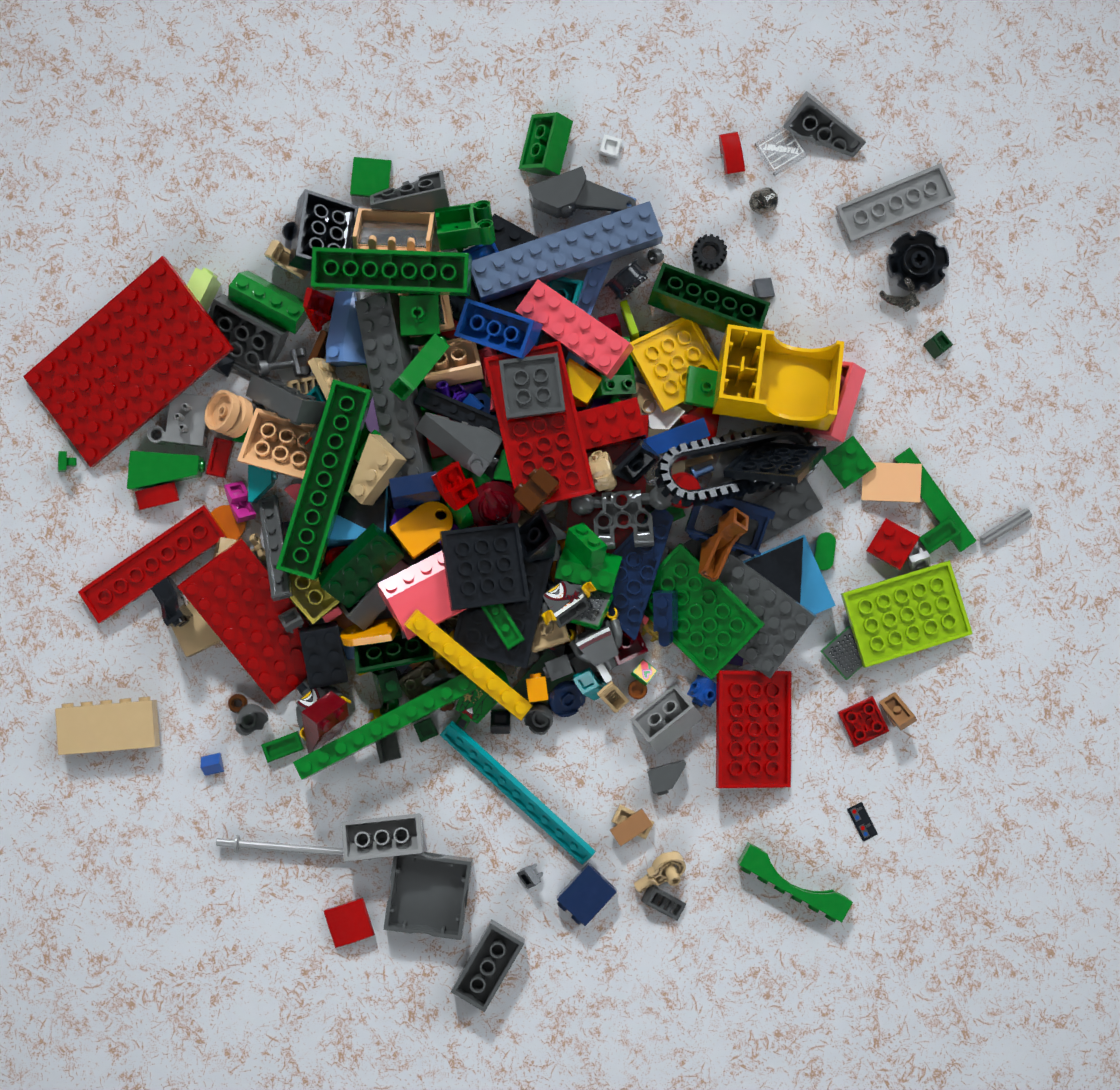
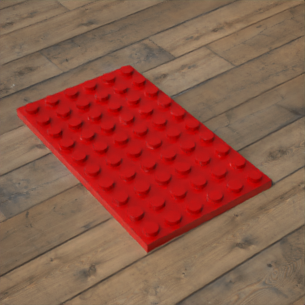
M161 256L23 377L90 467H94L233 351L234 348L167 258Z

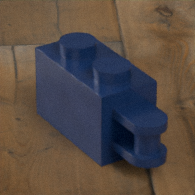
M659 590L653 592V632L659 633V644L666 647L672 644L673 632L678 630V591Z

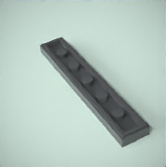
M277 495L259 499L258 504L271 598L273 601H278L293 595L290 574L276 569L284 543L279 500Z

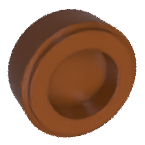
M634 680L628 686V693L634 699H642L647 694V686H644L638 680Z

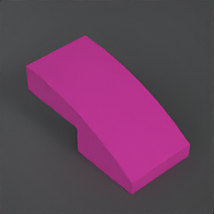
M243 481L224 485L227 500L237 523L255 519L256 512L251 503L248 502V491Z

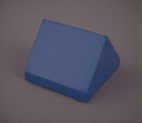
M221 753L201 757L200 768L205 776L224 772Z

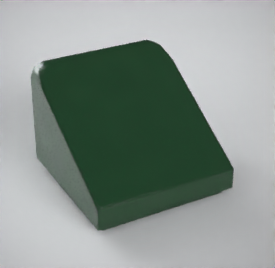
M942 330L923 344L934 359L953 346Z

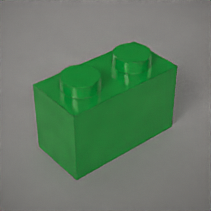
M584 522L568 528L565 547L588 569L604 563L607 545Z

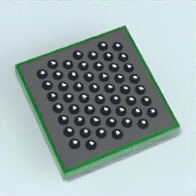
M596 590L590 593L591 596L589 598L586 596L590 607L572 619L570 623L600 630L613 600V594Z
M847 626L820 650L845 680L849 679L863 666L850 626Z

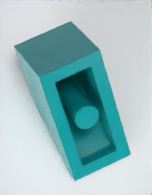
M248 465V502L257 503L275 485L278 473Z

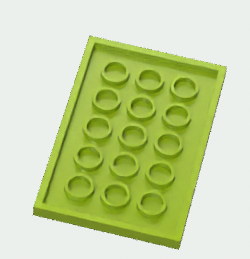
M950 560L841 593L863 668L973 634Z

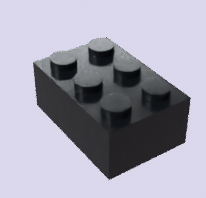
M337 621L298 628L309 688L315 689L348 682Z

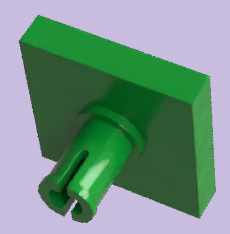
M439 295L399 296L401 336L440 335Z

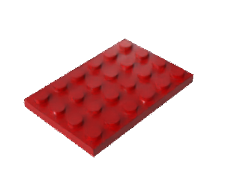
M720 670L718 672L716 689V788L791 787L792 671H776L771 678H768L760 671Z

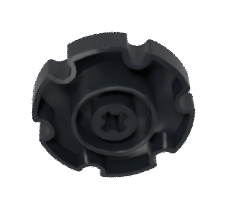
M918 230L915 236L907 232L891 245L890 249L893 251V254L887 256L886 265L889 276L898 279L897 286L909 292H918L920 287H924L928 291L942 281L945 277L942 269H946L949 266V254L945 245L940 246L937 244L939 238L936 235L922 230Z

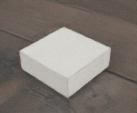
M604 134L599 154L617 159L622 139Z

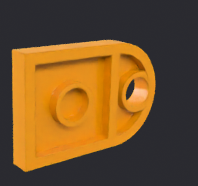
M434 501L427 502L390 526V531L414 560L441 541V531L452 529L453 516L449 508L444 504ZM438 512H444L447 517L439 520L435 515Z
M394 617L374 620L373 624L368 626L365 631L356 624L349 626L341 632L340 637L342 644L349 647L393 641L400 626Z

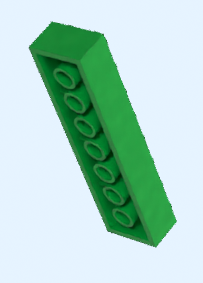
M312 247L311 287L315 290L470 296L472 256L469 253Z

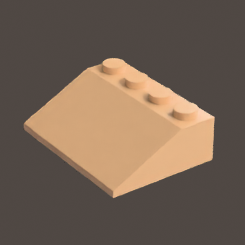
M256 408L237 461L303 480L313 448L312 440L314 438L310 435L314 431H318L319 425L306 423L295 425L290 423L289 418H281L277 416V413Z

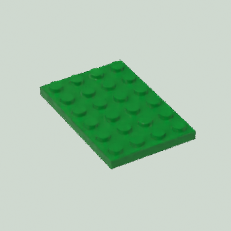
M679 543L659 565L644 614L653 622V592L659 590L678 591V630L673 632V643L712 680L765 623L719 579L712 582L699 574L700 560L682 543Z

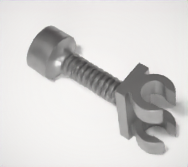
M306 348L291 349L289 352L291 360L276 363H267L266 360L258 361L259 375H269V371L293 367L295 377L310 375V367L303 366L299 368L297 358L307 355Z

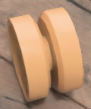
M227 390L217 391L210 398L205 409L204 419L206 426L210 430L232 438L240 437L250 426L253 417V406L247 398Z

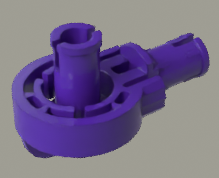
M479 380L464 386L461 384L448 386L447 381H439L436 384L437 389L434 390L463 402L469 394L482 392L483 387Z

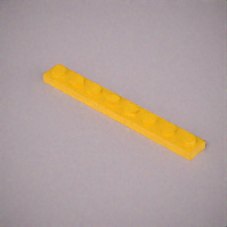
M416 609L404 623L409 630L520 721L532 708L533 705L419 610Z

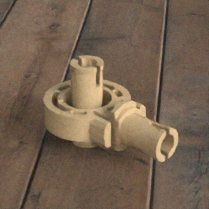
M672 851L658 856L653 861L652 866L647 869L648 874L634 882L637 891L642 893L650 886H659L664 882H668L670 886L678 885L681 882L680 876L686 870V864L682 855L678 851Z

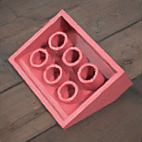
M442 551L378 583L379 594L408 640L417 635L409 630L404 623L416 609L436 625L466 610L451 611Z

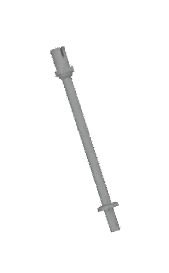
M236 835L235 840L220 838L216 840V846L233 847L235 853L239 851V848L344 856L343 848L245 841L240 839V835Z

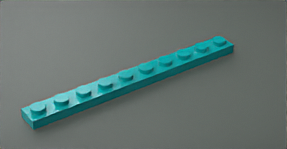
M453 720L441 732L440 736L581 865L594 855L596 851Z

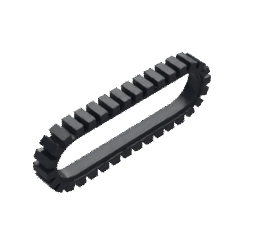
M779 423L773 427L768 425L763 429L761 427L754 428L752 432L749 429L744 430L741 434L740 432H735L731 436L725 434L720 439L716 436L712 437L709 441L706 438L701 439L699 443H697V440L691 441L688 445L682 443L677 448L675 446L670 448L660 459L655 470V477H659L656 480L658 488L665 487L661 492L665 498L670 494L672 495L670 502L677 505L681 500L682 507H689L692 503L696 507L701 506L703 502L709 504L714 500L716 502L723 501L725 497L726 499H731L736 494L737 497H741L746 493L748 495L754 494L757 490L758 492H763L767 488L772 490L778 486L780 488L787 486L786 483L770 484L767 481L751 482L750 480L742 479L697 490H687L675 483L672 478L671 467L673 463L776 440H789L795 444L818 446L817 441L810 442L814 436L810 432L804 435V427L797 426L794 429L793 425L785 424L783 427ZM819 463L815 465V467L803 478V480H805L816 469Z

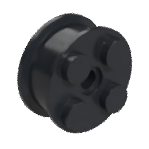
M637 258L619 271L605 285V287L609 286L615 293L616 300L618 298L620 300L624 299L634 291L633 286L636 288L648 279L646 276L648 271L644 272L637 264Z

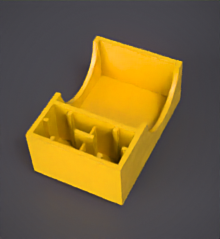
M728 324L721 342L712 414L827 431L837 416L844 341H836L834 344L823 348H798L779 341L774 335L775 331Z

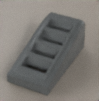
M654 885L647 888L641 900L644 904L678 921L686 906L685 902ZM662 895L663 898L658 906L657 903ZM668 899H670V902L665 910L664 907ZM677 903V906L672 914L671 910L674 904Z

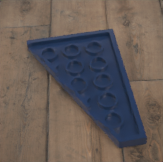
M654 509L651 513L653 518L654 546L635 548L634 532H632L612 553L621 556L622 561L613 590V600L608 609L609 616L615 615L614 608H616L619 613L617 619L620 621L622 630L633 640L638 636L674 517L666 509ZM648 517L641 524H645L648 521Z

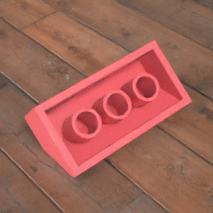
M842 361L837 416L827 431L804 427L803 432H810L812 435L826 440L844 443L866 370L854 362Z

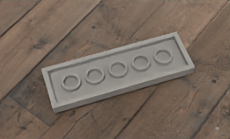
M940 163L838 205L835 209L851 243L950 202L956 196Z

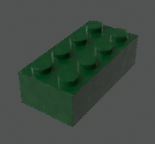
M372 523L319 574L318 579L321 588L347 608H351L405 557L401 545Z

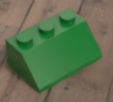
M558 112L533 114L518 169L544 176L560 175L573 121Z
M564 546L555 579L578 585L592 582L598 591L613 594L622 557L606 552L604 563L588 569Z

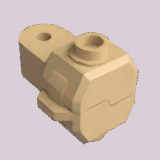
M595 451L588 458L595 489L597 491L604 490L609 492L617 485L616 475L612 473L611 458L606 451Z

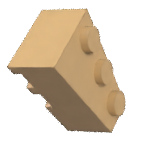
M369 434L348 492L360 504L373 505L389 485V479L395 477L407 460L381 435Z

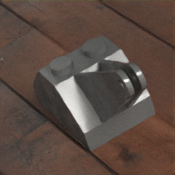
M582 166L528 187L529 198L533 208L556 218H568L573 215L576 209L618 212L630 208L627 204H631V207L636 206L633 198L586 180V174Z

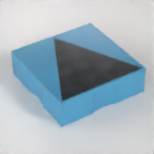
M390 484L373 505L360 504L353 496L342 497L327 547L350 545L372 523L389 535Z
M805 535L761 553V556L756 555L743 561L813 614H818L836 606Z

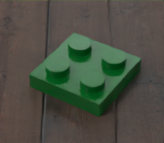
M854 436L822 458L844 489L876 467Z

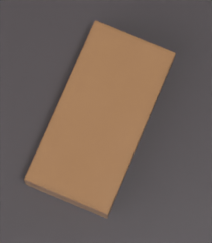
M641 808L612 827L610 831L621 847L653 824Z

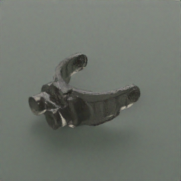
M908 277L904 278V282L909 288V295L896 297L887 295L883 290L879 292L883 300L891 305L903 308L905 312L909 311L911 306L917 307L920 304V301L917 299L918 295L915 292V285Z

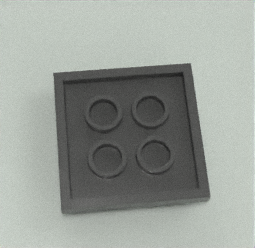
M558 353L524 357L523 359L499 360L507 420L565 412Z

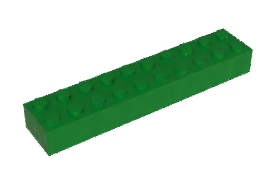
M333 379L278 559L277 570L317 581L373 397L371 390Z

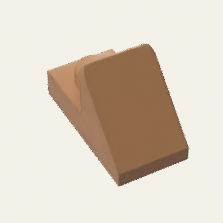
M896 692L879 701L894 727L897 726L900 731L917 721L916 716Z

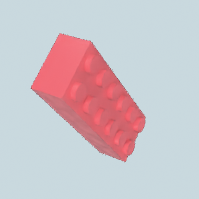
M538 279L515 310L519 316L543 324L541 332L554 341H560L561 346L610 380L634 349L626 339Z

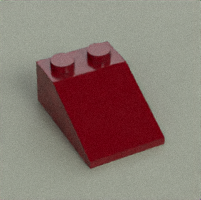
M332 691L301 712L308 753L319 749L337 736L349 716L347 702Z

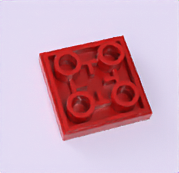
M873 696L837 712L853 747H857L889 732Z

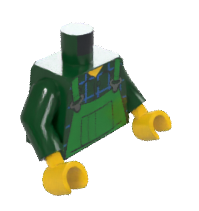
M393 668L372 671L381 708L368 711V714L373 713L374 718L370 721L399 707V702L403 696L397 673Z

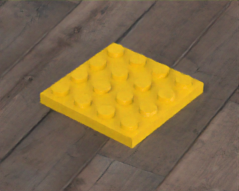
M683 317L630 342L634 348L630 354L662 413L684 402L687 368L689 366L718 371L719 362L696 322Z

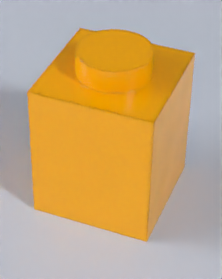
M541 673L529 674L530 678H526L529 702L548 700L546 676H541Z

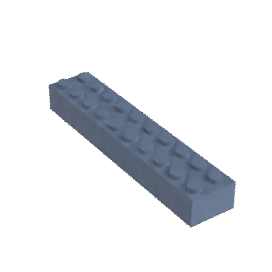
M648 201L473 260L471 277L480 302L484 304L532 288L537 279L546 283L661 244L663 234L652 205Z

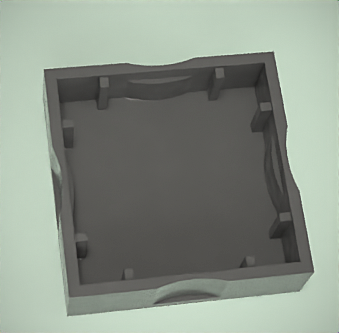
M430 852L393 856L390 877L391 890L387 901L383 930L425 933L434 937L461 940L473 858Z

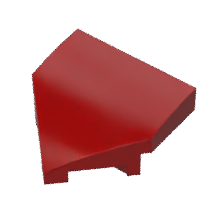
M307 287L303 307L315 331L319 332L322 330V326L331 320L330 315L335 298Z
M693 406L692 410L686 415H682L679 419L681 423L687 424L704 418L710 436L706 437L709 441L712 437H716L720 415L712 414L713 409Z

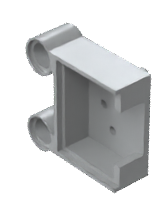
M181 393L166 406L169 407L166 430L160 426H152L147 431L148 439L158 445L171 443L207 448L208 436L205 435L206 423L204 417L207 403L211 397ZM157 431H161V438L155 440V433Z

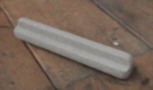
M1028 508L1023 509L981 535V542L984 545L989 544L1031 518L1032 513Z

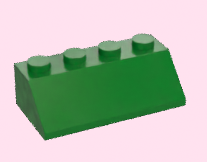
M250 271L239 272L229 285V300L293 334L298 332L308 318L303 307V299Z

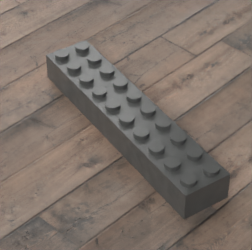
M380 293L357 300L355 305L379 432L407 460L394 478L433 472L427 437L416 429L417 424L423 417L421 407L414 404L418 395L417 387L404 402L389 390V387L412 361L407 336H401L400 298L395 293Z

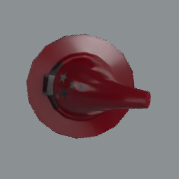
M490 481L476 488L479 496L469 502V509L477 527L517 523L521 510L519 511L517 501H515L513 496L515 494L513 487L504 482Z

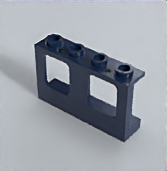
M725 497L723 501L716 502L714 500L709 504L702 503V505L722 510V515L735 507L749 516L750 519L758 521L752 543L745 545L735 542L731 551L739 549L743 551V554L754 557L755 554L761 556L759 549L769 520L774 518V510L735 497L731 499H726ZM693 505L685 532L689 534V538L694 540H700V538L707 540L715 534H708L694 528L701 506L694 507Z

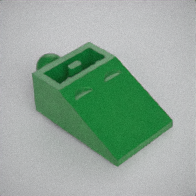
M623 337L630 342V337ZM631 354L611 380L591 367L593 373L603 378L592 397L593 400L611 399L609 402L611 404L621 401L619 398H628L637 393Z

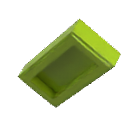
M627 300L621 301L620 310L631 341L639 338V332Z

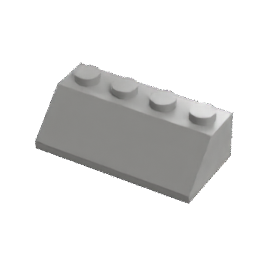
M419 813L341 822L344 862L423 853L422 815Z

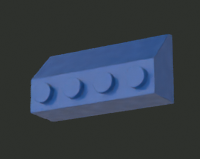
M466 298L454 336L523 359L537 343L543 324Z

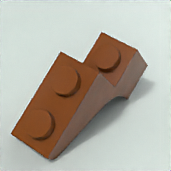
M734 507L719 517L717 533L702 543L699 574L712 582L719 578L733 545L743 534L748 532L749 516Z

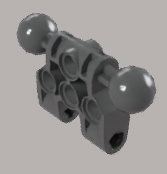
M657 486L650 493H641V490L602 492V496L593 497L590 494L572 498L571 508L576 514L581 516L589 515L594 508H602V511L593 520L594 533L607 545V550L615 549V529H627L629 527L633 528L635 548L654 546L653 518L649 512L642 508V505H651L656 510H665L672 504L670 502L672 495L670 494L665 498L661 494L665 487L658 488ZM621 495L627 497V503L624 506H619L616 502L617 498ZM644 513L648 516V521L645 524L638 523L637 517L639 514ZM621 515H626L629 518L628 523L624 526L618 523V518ZM602 516L609 518V524L605 527H601L598 523L599 518Z

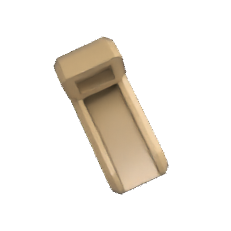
M272 240L264 253L265 257L301 280L305 279L309 271L288 266L291 250L285 248L281 242Z

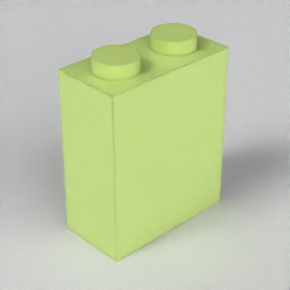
M204 267L202 270L195 268L187 286L205 311L208 312L221 283L212 271Z

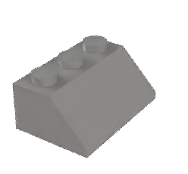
M674 684L630 720L656 753L659 754L701 721L703 717L679 687Z

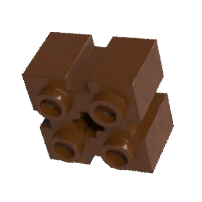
M543 467L539 470L535 468L528 475L529 481L526 484L520 483L514 490L515 494L513 496L515 501L531 516L560 488L559 483Z

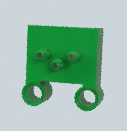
M480 200L475 203L434 209L438 228L437 237L441 251L456 248L457 253L463 251V248L466 249L468 246L490 245L496 241L489 201Z

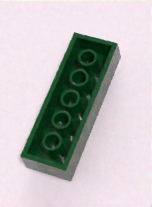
M664 262L647 303L722 333H725L728 324L762 329L770 306V302Z

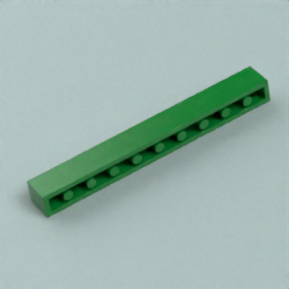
M461 674L294 761L293 764L301 780L307 779L479 688L468 677Z

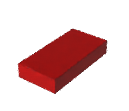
M214 437L206 470L207 475L226 479L234 441Z

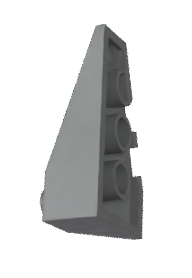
M807 91L794 105L783 125L786 130L798 139L813 142L816 145L830 148L833 151L854 157L866 143L862 137Z
M443 170L418 176L419 180L412 183L409 181L403 182L400 188H388L370 195L371 208L435 212L434 209L449 207L450 203Z

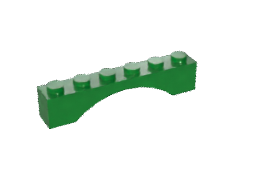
M749 842L737 861L741 866L740 870L749 875L752 872L758 875L757 879L765 884L768 882L774 884V889L783 894L785 891L792 894L791 898L798 903L802 901L808 903L809 909L816 913L819 910L826 914L825 917L834 923L836 920L841 923L843 922L853 903L849 898L833 889L812 891L791 884L778 874L768 854Z

